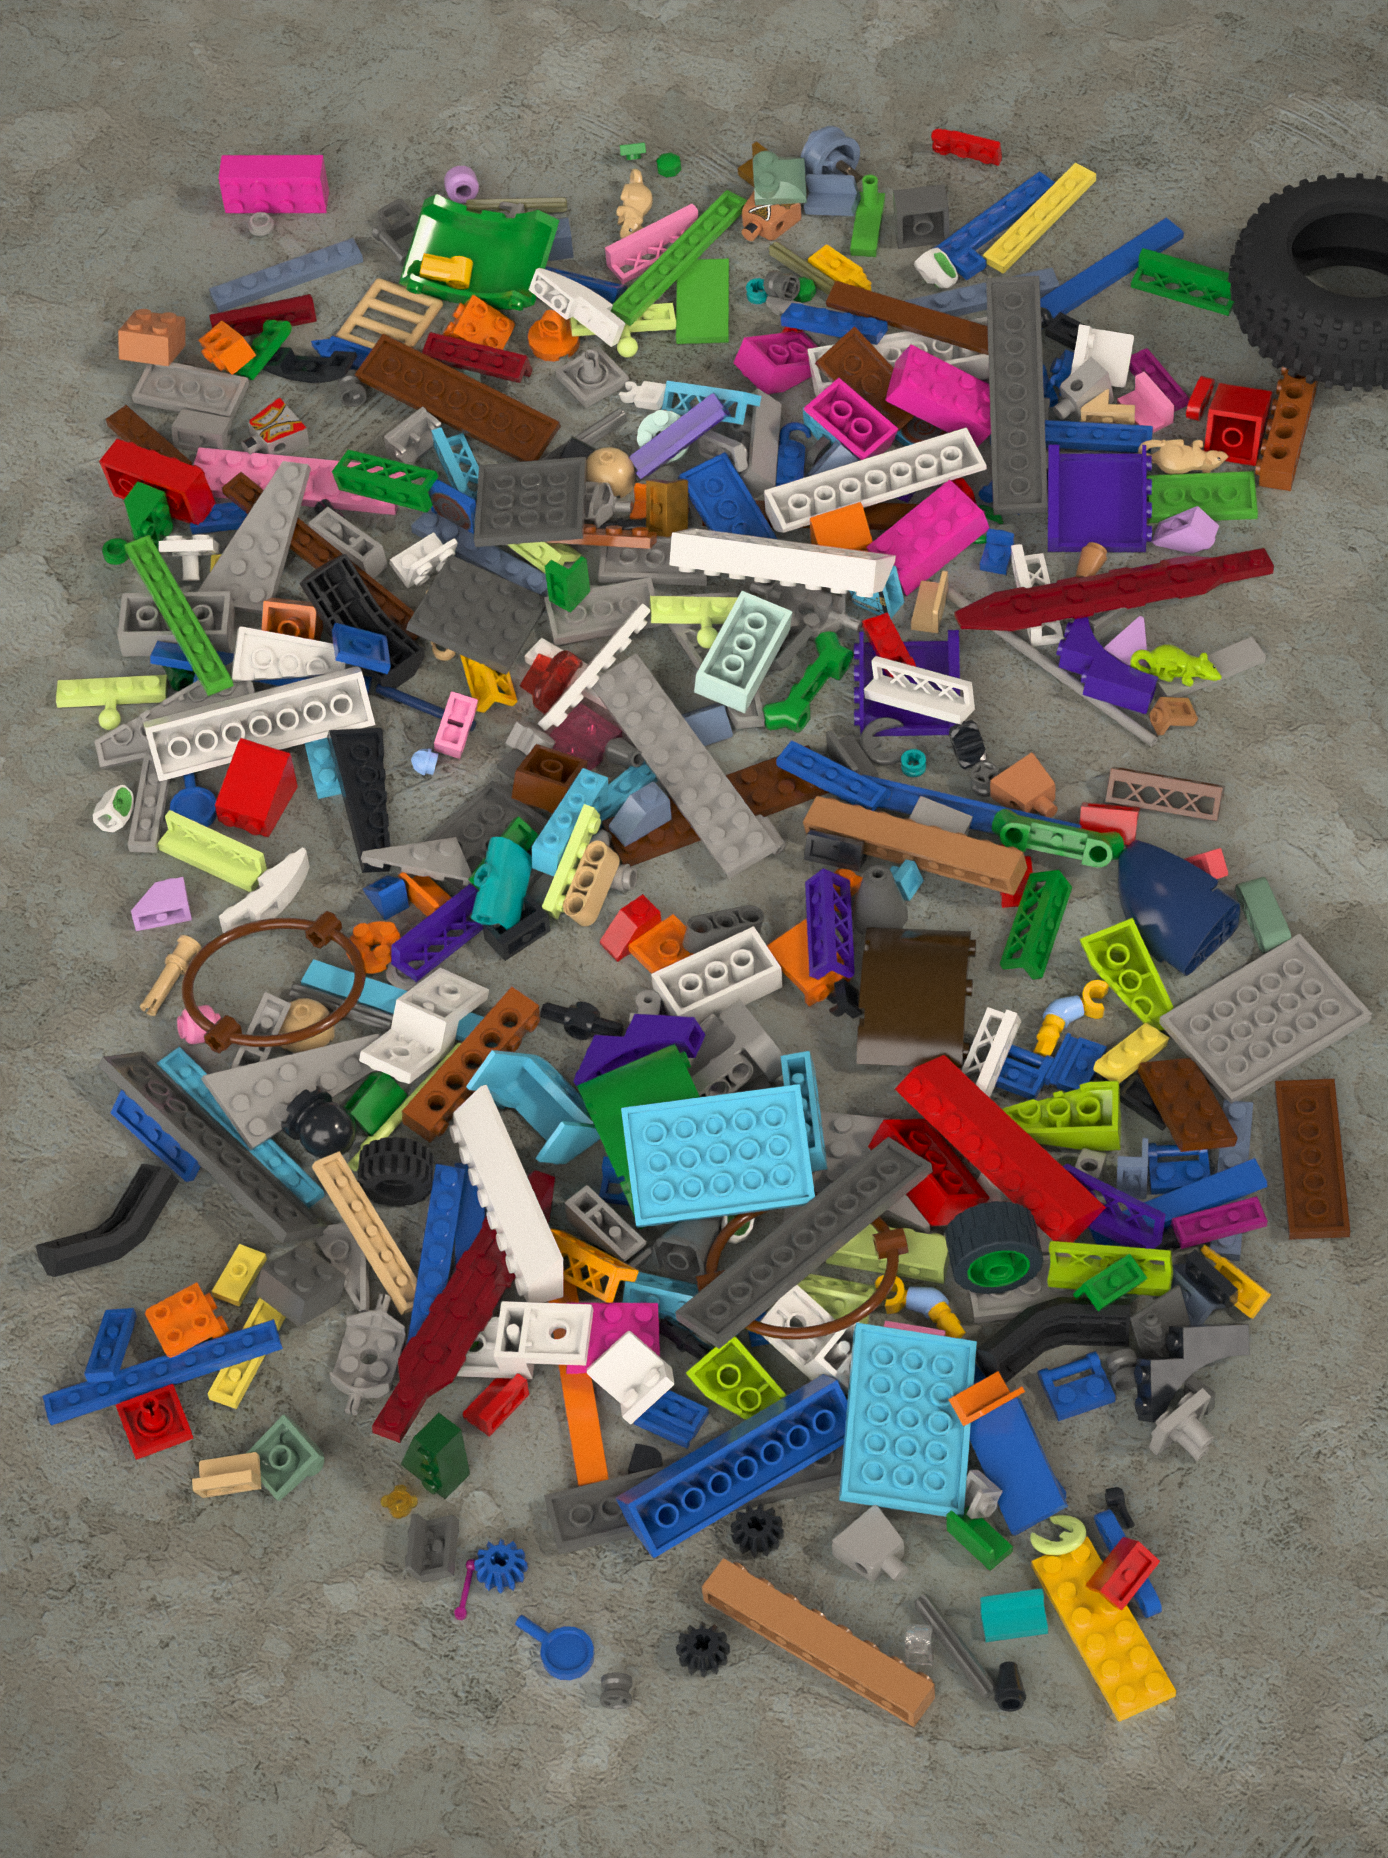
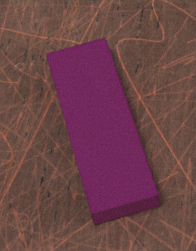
M1148 348L1131 355L1130 372L1134 376L1145 372L1174 405V412L1188 405L1190 398Z
M1257 1196L1172 1218L1171 1221L1181 1249L1267 1227L1268 1223Z

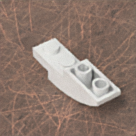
M542 268L536 269L529 288L533 294L566 320L571 317L577 319L609 346L612 347L618 344L625 323L611 312L613 306L611 303L592 290L567 277Z
M302 847L297 852L289 854L282 862L273 868L267 869L258 877L260 888L250 892L245 899L227 908L219 916L222 932L224 933L246 923L278 916L292 901L307 876L310 868L307 851Z

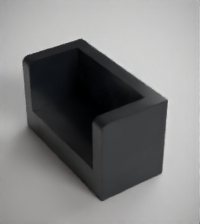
M529 894L524 897L525 910L521 912L519 923L507 930L502 925L494 929L491 925L482 924L485 941L504 961L551 931L549 915Z

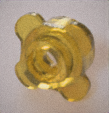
M396 1485L392 1493L381 1498L382 1507L388 1508L389 1513L395 1519L406 1517L411 1513L412 1508H415L418 1504L417 1497L411 1496L404 1485ZM397 1500H402V1503L398 1504L396 1502Z

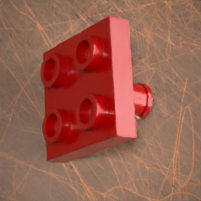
M173 1384L116 1404L117 1412L136 1460L194 1439Z

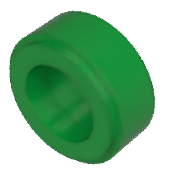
M113 538L105 542L102 547L104 560L111 565H119L126 562L129 556L124 545L127 542L120 538Z

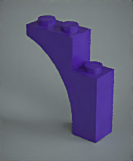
M1088 617L1075 619L1073 623L1068 622L1064 634L1066 640H1060L1056 655L1061 656L1058 668L1082 675L1080 682L1085 684L1084 696L1147 714L1155 694L1158 677L1136 670L1108 653L1093 635Z
M634 1014L624 1037L594 1035L573 1082L577 1087L582 1083L673 1044L676 1045L679 1053L685 1051L688 1058H696L706 1035L695 1017Z

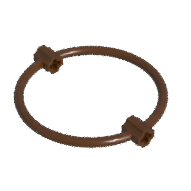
M326 911L315 921L300 918H270L246 923L217 936L196 954L184 974L182 999L191 1019L202 1030L207 1032L204 1035V1040L212 1051L220 1054L231 1044L250 1047H274L301 1042L330 1029L353 1009L364 989L366 968L357 946L340 932L342 924L334 913ZM275 929L304 930L306 938L314 947L320 949L333 940L347 952L353 963L354 982L344 1002L334 1012L317 1023L288 1033L277 1035L242 1034L241 1026L233 1017L228 1015L220 1018L214 1024L202 1014L194 999L193 986L195 978L204 962L226 944L261 931Z
M771 1210L738 1214L720 1231L707 1256L706 1274L695 1276L698 1292L725 1271H718V1262L725 1245L735 1232L752 1219ZM880 1216L870 1223L878 1232L872 1234L877 1258L879 1260L887 1258V1265L884 1277L876 1291L854 1311L836 1320L814 1326L781 1327L754 1320L745 1329L771 1338L800 1340L830 1335L858 1323L872 1313L886 1298L897 1276L899 1255L909 1253L903 1228L890 1230Z

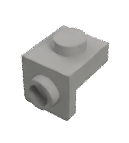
M970 1470L966 1479L965 1503L970 1506L967 1515L971 1519L990 1517L996 1510L997 1501L1002 1493V1490L979 1470Z

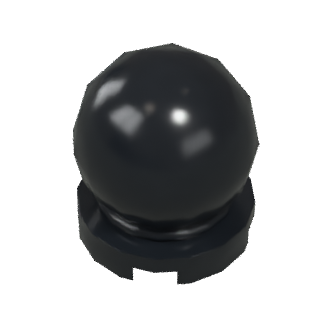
M316 1086V1090L312 1092L305 1089L297 1095L286 1109L290 1113L286 1122L281 1121L282 1131L292 1139L300 1140V1143L308 1153L320 1159L339 1151L344 1155L350 1150L356 1140L354 1117L348 1109L333 1102L332 1096L320 1086Z

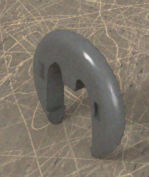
M883 717L873 720L864 728L861 734L860 745L871 762L878 765H893L901 761L902 754L909 750L902 749V751L888 753L876 751L877 748L881 747L880 738H874L873 736L879 731L903 727L904 725L900 721Z

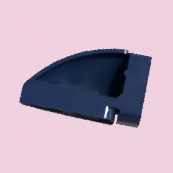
M1139 840L1131 842L1120 853L1118 859V891L1126 920L1133 918L1149 954L1159 963L1165 960V962L1184 976H1188L1236 931L1240 919V903L1219 888L1212 891L1218 885L1216 878L1177 855Z

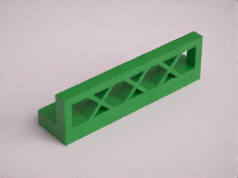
M1142 248L1139 254V266L1131 281V288L1226 316L1230 315L1233 309L1232 306L1235 301H1231V283L1228 282L1229 273ZM1144 274L1154 277L1155 281L1146 283L1140 281ZM1174 283L1178 284L1180 288L1170 290L1165 285ZM1198 290L1202 291L1204 295L1194 297L1189 292ZM1222 297L1229 299L1225 306L1215 303L1214 299Z
M349 449L332 470L340 491L426 513L433 506L428 491L438 479L437 471ZM351 460L361 462V464L354 467H347ZM377 466L383 467V470L374 473L367 471ZM398 472H403L406 474L395 479L389 477V475ZM421 477L426 478L422 485L411 482Z
M1059 870L1030 873L999 964L1003 970L1024 968L1032 980L1043 978L1072 890V886ZM1037 882H1045L1043 887L1034 892ZM1039 902L1037 908L1027 915L1028 909ZM1031 924L1030 930L1019 938L1021 931ZM1023 947L1021 957L1012 959L1013 954Z

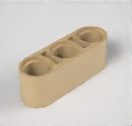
M593 841L586 847L563 902L565 914L581 926H589L596 921L619 866V856L604 842Z

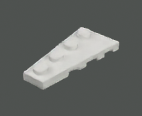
M241 626L238 628L231 672L233 682L317 677L345 669V663L335 661L332 643Z

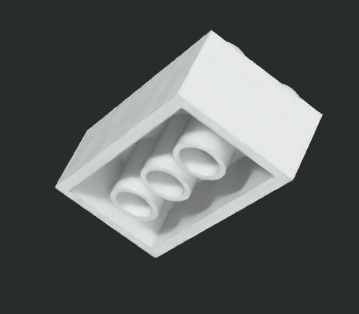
M754 926L651 974L653 990L660 995L661 1006L667 1016L695 1017L699 1025L711 1014H714L717 1018L720 1017L719 1014L738 999L746 1005L783 987L781 967Z

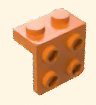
M472 295L465 304L459 303L452 314L455 317L454 322L450 321L442 335L503 350L515 327V323L475 295Z
M197 1282L151 1306L145 1312L164 1352L170 1358L179 1355L210 1337L216 1339L225 1336L230 1331L222 1315L217 1318L214 1315L213 1310L218 1307L210 1292L204 1295Z

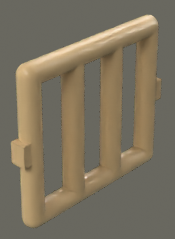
M378 278L340 328L336 337L373 349L376 343L350 334L357 325L380 334H385L414 348L443 307V302L438 298L423 293L413 294L407 291V287ZM381 290L429 306L424 315H420L375 298ZM369 307L417 325L411 333L363 317V314Z

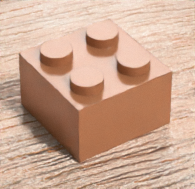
M148 309L135 310L118 330L119 359L170 366L186 346L185 317L176 316V314L171 312L160 314L153 313Z

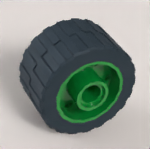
M991 1201L969 1207L956 1215L949 1222L948 1228L945 1230V1239L955 1282L963 1289L970 1290V1292L998 1294L1011 1291L1027 1284L1042 1268L1043 1254L1034 1216L1028 1208H1024L1020 1204L1008 1201Z

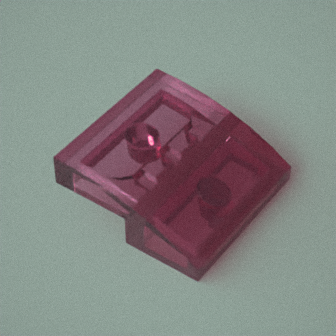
M581 703L568 714L566 719L549 736L555 741L552 749L587 760V770L591 771L603 761V753L607 743L611 739L622 738V730Z

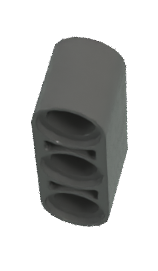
M745 905L693 916L687 922L682 943L686 951L695 954L753 926L760 934L764 913L756 906Z

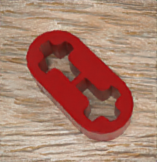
M1200 376L1188 402L1186 418L1195 421L1201 420L1213 393L1214 379Z

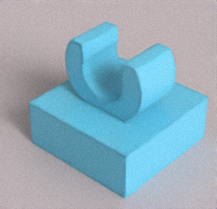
M905 859L900 868L891 866L889 870L892 872L903 899L910 901L924 880L915 861Z

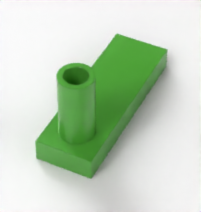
M866 175L862 179L863 192H859L861 199L856 210L850 254L851 256L876 257L885 205V193H878V179L875 175Z

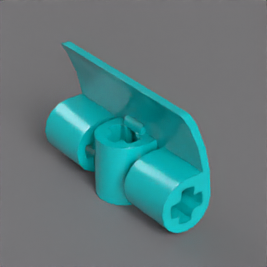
M490 838L485 862L478 868L474 876V884L480 888V891L477 892L471 918L480 924L494 925L499 923L508 930L520 921L524 897L532 870V857L523 848L507 838Z

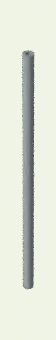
M954 589L949 590L946 595L947 599L960 608L971 604L969 600ZM991 630L1149 746L1153 747L1157 743L1158 738L1112 704L1084 696L1083 683L1064 669L1058 668L1057 664L1011 631Z

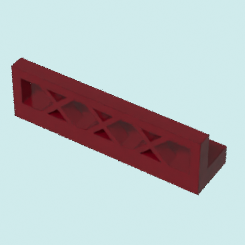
M311 294L209 315L212 328L223 321L243 337L262 333L263 324L266 320L288 321L291 327L317 322Z
M432 332L429 333L422 350L423 354L447 366L516 383H521L523 376L530 377L533 371L526 355Z

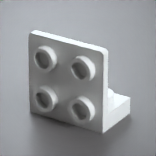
M1079 325L1071 374L1092 357L1109 373L1111 386L1125 388L1134 336Z
M433 532L391 558L389 564L407 589L413 585L418 587L430 578L429 575L435 571L440 572L448 557L455 555L458 542L454 538L443 545Z
M627 1331L587 1368V1374L620 1402L622 1417L630 1424L674 1385L672 1367L631 1331Z

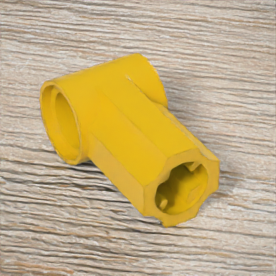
M424 253L419 277L446 282L449 287L454 289H468L473 261L462 256L445 258Z

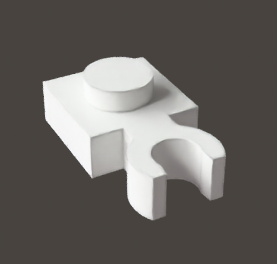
M628 381L625 383L627 393H619L623 403L634 402L638 408L660 410L663 404L666 384L644 381L641 386H637L636 383Z

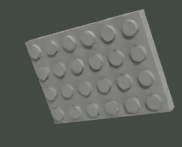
M1298 934L1160 1017L1159 1024L1185 1054L1199 1066L1201 1072L1225 1100L1232 1104L1371 1021L1372 1013L1302 935Z

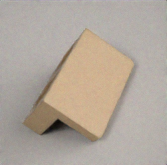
M942 571L939 583L921 581L911 621V630L931 633L939 632L948 593V571Z
M253 1452L200 1461V1478L192 1479L193 1491L200 1497L207 1498L261 1489L259 1454Z

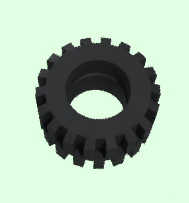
M385 1137L380 1138V1140H373L370 1144L364 1145L362 1150H360L358 1182L368 1199L373 1200L375 1203L386 1206L417 1204V1202L424 1201L431 1194L433 1153L430 1152L427 1146H422V1143L408 1138Z

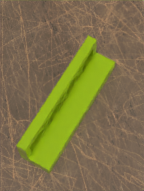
M1050 1241L1048 1287L1077 1290L1084 1282L1119 1261V1258L1131 1254L1148 1279L1127 1294L1162 1296L1171 1289L1173 1277L1171 1251ZM1058 1253H1068L1072 1257L1058 1256ZM1095 1255L1101 1257L1102 1259H1092L1089 1256ZM1150 1260L1164 1261V1265L1153 1264Z

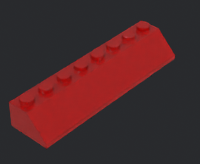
M945 1055L915 1067L895 1088L913 1108L1014 1204L1017 1203L1024 1208H1028L1034 1216L1036 1225L1053 1241L1073 1243L1106 1208Z

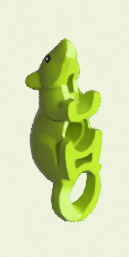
M1171 644L1160 645L1150 652L1142 649L1137 650L1130 659L1131 667L1136 670L1157 676L1159 679L1167 682H1172L1174 677H1182V684L1189 687L1194 682L1191 679L1192 677L1217 681L1222 678L1215 665L1208 660L1206 653H1201L1199 657L1192 656ZM1145 659L1151 668L1143 667L1138 661Z

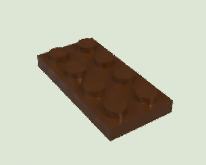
M855 326L815 362V365L832 383L840 378L898 428L897 433L915 417L907 411L885 401L894 368Z
M1191 1058L1141 1062L1139 1064L1138 1073L1180 1152L1235 1147L1238 1137L1199 1066Z

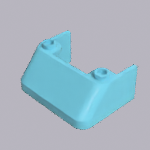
M491 1050L466 1086L469 1090L476 1091L481 1086L487 1085L496 1106L499 1108H515L546 1140L542 1150L536 1157L539 1162L556 1165L567 1164L600 1140V1136L596 1131L581 1095L549 1062L537 1055Z

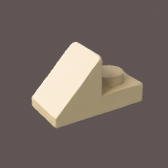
M1107 389L1081 407V422L1135 425V405L1109 404V389Z

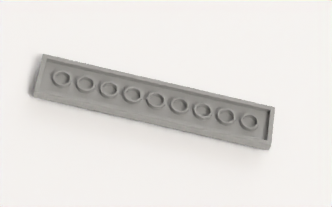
M637 653L599 676L600 679L594 684L592 689L633 746L642 752L641 755L645 763L728 879H731L777 850L771 837Z

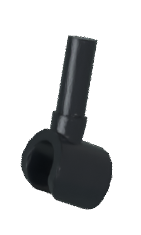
M1119 1487L1106 1489L1105 1500L1107 1507L1118 1506V1510L1128 1529L1133 1528L1135 1524L1125 1505L1123 1490Z

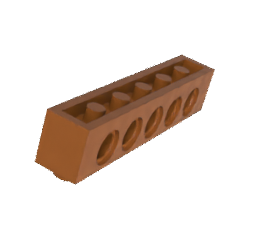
M1282 366L1281 375H1284V379H1279L1277 383L1276 395H1279V398L1273 399L1271 415H1274L1273 419H1268L1266 435L1269 436L1268 439H1263L1260 454L1264 456L1263 459L1257 460L1255 475H1260L1259 486L1291 491L1319 381L1309 384L1306 383V377L1301 375L1293 378L1288 375V369Z
M511 987L402 1110L403 1124L429 1143L436 1136L441 1137L447 1130L449 1121L453 1118V1113L475 1092L469 1090L466 1086L491 1050L516 1052L527 1032L531 1033L536 1029L540 1022L539 1005ZM507 1022H513L516 1024L513 1027L504 1026V1024ZM492 1042L498 1044V1046L495 1048H488L485 1046L486 1044ZM471 1063H476L480 1065L476 1069H471L467 1067ZM452 1084H459L462 1086L460 1089L457 1090L449 1088V1086ZM434 1105L443 1106V1109L439 1111H434L430 1108Z

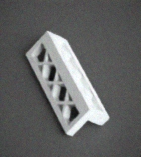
M1022 544L1011 546V565L1017 588H1030L1034 583L1039 585L1051 584L1043 553L1024 556ZM1039 563L1040 569L1035 574L1028 571L1027 565ZM1059 620L1027 628L1029 642L1032 647L1060 643L1061 639L1064 640ZM1046 625L1054 629L1056 634L1042 636V628Z
M877 656L872 660L874 679L864 689L866 699L960 725L975 710L972 682ZM882 668L887 669L894 678L884 676ZM904 674L912 676L918 684L910 683ZM928 681L935 682L942 691L935 690ZM952 688L963 690L964 697L958 696Z
M987 1007L962 1072L968 1077L969 1074L980 1070L981 1073L976 1085L990 1098L1020 1026L1021 1019L1017 1013L1007 1009L1003 1013ZM992 1017L1002 1020L997 1034L991 1036L988 1031V1025ZM986 1033L988 1038L983 1040L984 1035ZM991 1043L986 1061L980 1063L977 1057L979 1048ZM975 1060L977 1065L972 1067V1064Z

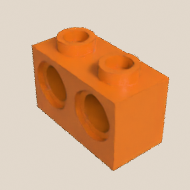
M223 321L198 340L204 348L201 351L204 357L210 363L213 362L220 371L225 369L231 375L256 356L244 337Z

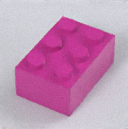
M567 1303L592 1305L593 1318L586 1365H566V1374L587 1373V1368L627 1331H631L660 1357L658 1303Z

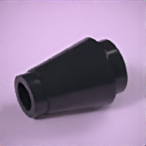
M1010 1661L999 1665L994 1696L995 1702L998 1703V1707L1003 1711H1017L1023 1707V1702L1026 1700V1693L1018 1665Z

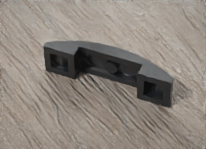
M279 347L262 370L293 381L306 383L331 382L342 378L348 373L357 358L356 352L334 351L330 358L298 356L294 354L292 348Z

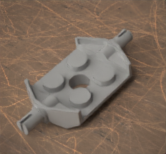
M586 481L584 520H594V525H596V528H599L613 516V513H632L633 502L617 501V497L613 495L609 483Z
M753 580V583L750 585L751 592L763 595L764 600L792 611L791 627L808 624L814 632L811 635L814 638L826 631L836 633L839 629L842 630L844 626L857 632L862 627V620L852 618L846 614L845 594H841V597L822 590L806 589L805 584L796 583V586H782L779 580L768 586ZM803 609H810L813 611L812 613H809L807 615H803L800 613V611Z
M383 1294L378 1296L377 1305L374 1310L346 1317L347 1328L334 1371L330 1372L329 1375L331 1382L341 1392L349 1395L345 1412L351 1415V1412L353 1415H357L360 1402L364 1401L365 1398H380L390 1392L398 1358L401 1355L407 1334L405 1326L387 1313L391 1297L386 1294L385 1297ZM367 1355H375L377 1357V1360L372 1364L361 1362Z

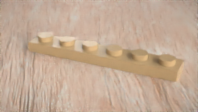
M339 1151L315 1161L312 1165L314 1172L402 1316L411 1312L417 1278Z

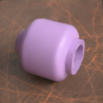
M453 167L444 178L448 197L454 202L466 203L468 199H474L479 191L475 172L469 167Z

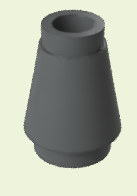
M624 738L611 739L605 747V756L611 764L640 767L644 762L641 755L642 752Z

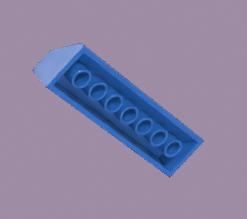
M825 1374L819 1376L617 1496L616 1500L628 1525L653 1558L659 1556L844 1445L848 1401L838 1381Z

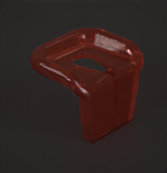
M568 650L560 651L553 658L539 653L519 687L532 695L534 707L545 715L561 697L577 669L582 667L583 662Z

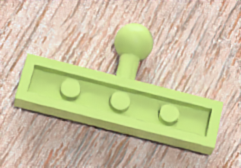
M673 303L652 304L631 326L625 324L620 336L621 339L617 344L619 354L626 358L636 354L638 344L631 337L630 332L676 329ZM574 317L569 318L572 336L596 335Z
M650 596L651 623L701 624V629L697 634V641L703 648H711L718 635L712 624H724L738 597Z
M167 675L58 680L56 693L57 708L105 705V709L99 715V724L106 730H114L121 722L120 714L116 711V705L162 702L167 699L168 678Z

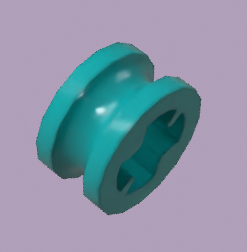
M755 278L747 283L746 292L749 302L753 304L766 302L769 295L764 290V279Z
M910 749L902 754L901 770L903 774L914 778L925 773L926 756L923 752L917 749ZM914 761L915 764L917 761L918 765L913 766V763L909 765V762Z

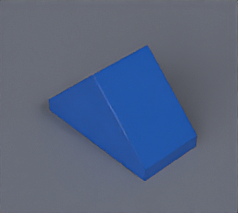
M385 876L362 888L384 920L409 908L406 886L403 879Z

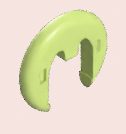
M1055 1515L1050 1517L1051 1522L1071 1531V1533L1065 1531L1059 1535V1542L1047 1540L1033 1532L1030 1535L1033 1547L1039 1552L1047 1555H1062L1074 1551L1084 1542L1086 1528L1075 1517Z

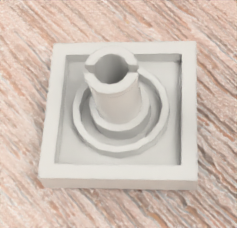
M193 535V540H186L182 536H166V541H159V552L167 557H182V581H199L198 557L221 554V544L213 540V537H209V535Z

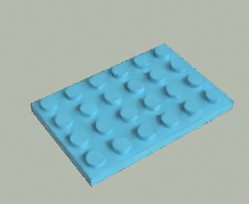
M800 1084L621 1108L637 1228L804 1206L815 1197Z
M862 1323L855 1324L839 1501L871 1506L877 1505L878 1507L944 1517L952 1510L960 1518L964 1516L971 1423L965 1426L962 1425L948 1399L974 1385L977 1341Z

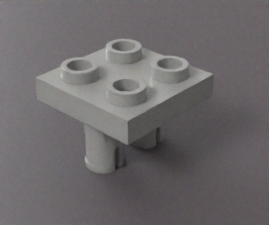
M1203 1388L1195 1395L1189 1392L1178 1403L1179 1408L1173 1413L1168 1410L1155 1422L1157 1427L1151 1433L1153 1437L1149 1445L1150 1450L1156 1456L1161 1454L1171 1444L1177 1442L1196 1462L1208 1453L1210 1449L1208 1445L1214 1440V1436L1200 1421L1203 1418L1211 1396Z

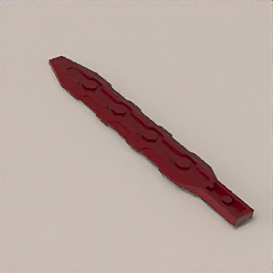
M1265 548L1219 557L1181 556L1161 560L1160 563L1135 568H1118L1109 570L1108 573L1093 576L1071 577L1046 585L1030 588L1019 587L994 592L955 611L954 616L961 629L1016 631L1062 619L1094 616V613L1119 608L1130 609L1146 606V603L1171 598L1182 599L1203 595L1222 583L1273 574L1274 564Z
M534 1170L527 1178L549 1224L555 1177ZM487 1216L482 1222V1229L468 1251H464L456 1264V1271L445 1289L437 1295L430 1306V1313L416 1336L411 1337L399 1356V1383L373 1423L372 1433L401 1443L426 1400L454 1381L464 1365L466 1355L477 1336L485 1330L493 1317L492 1312L505 1290L513 1284L516 1278L515 1273L510 1274L508 1271L506 1252L499 1250L496 1240L497 1231L490 1228Z

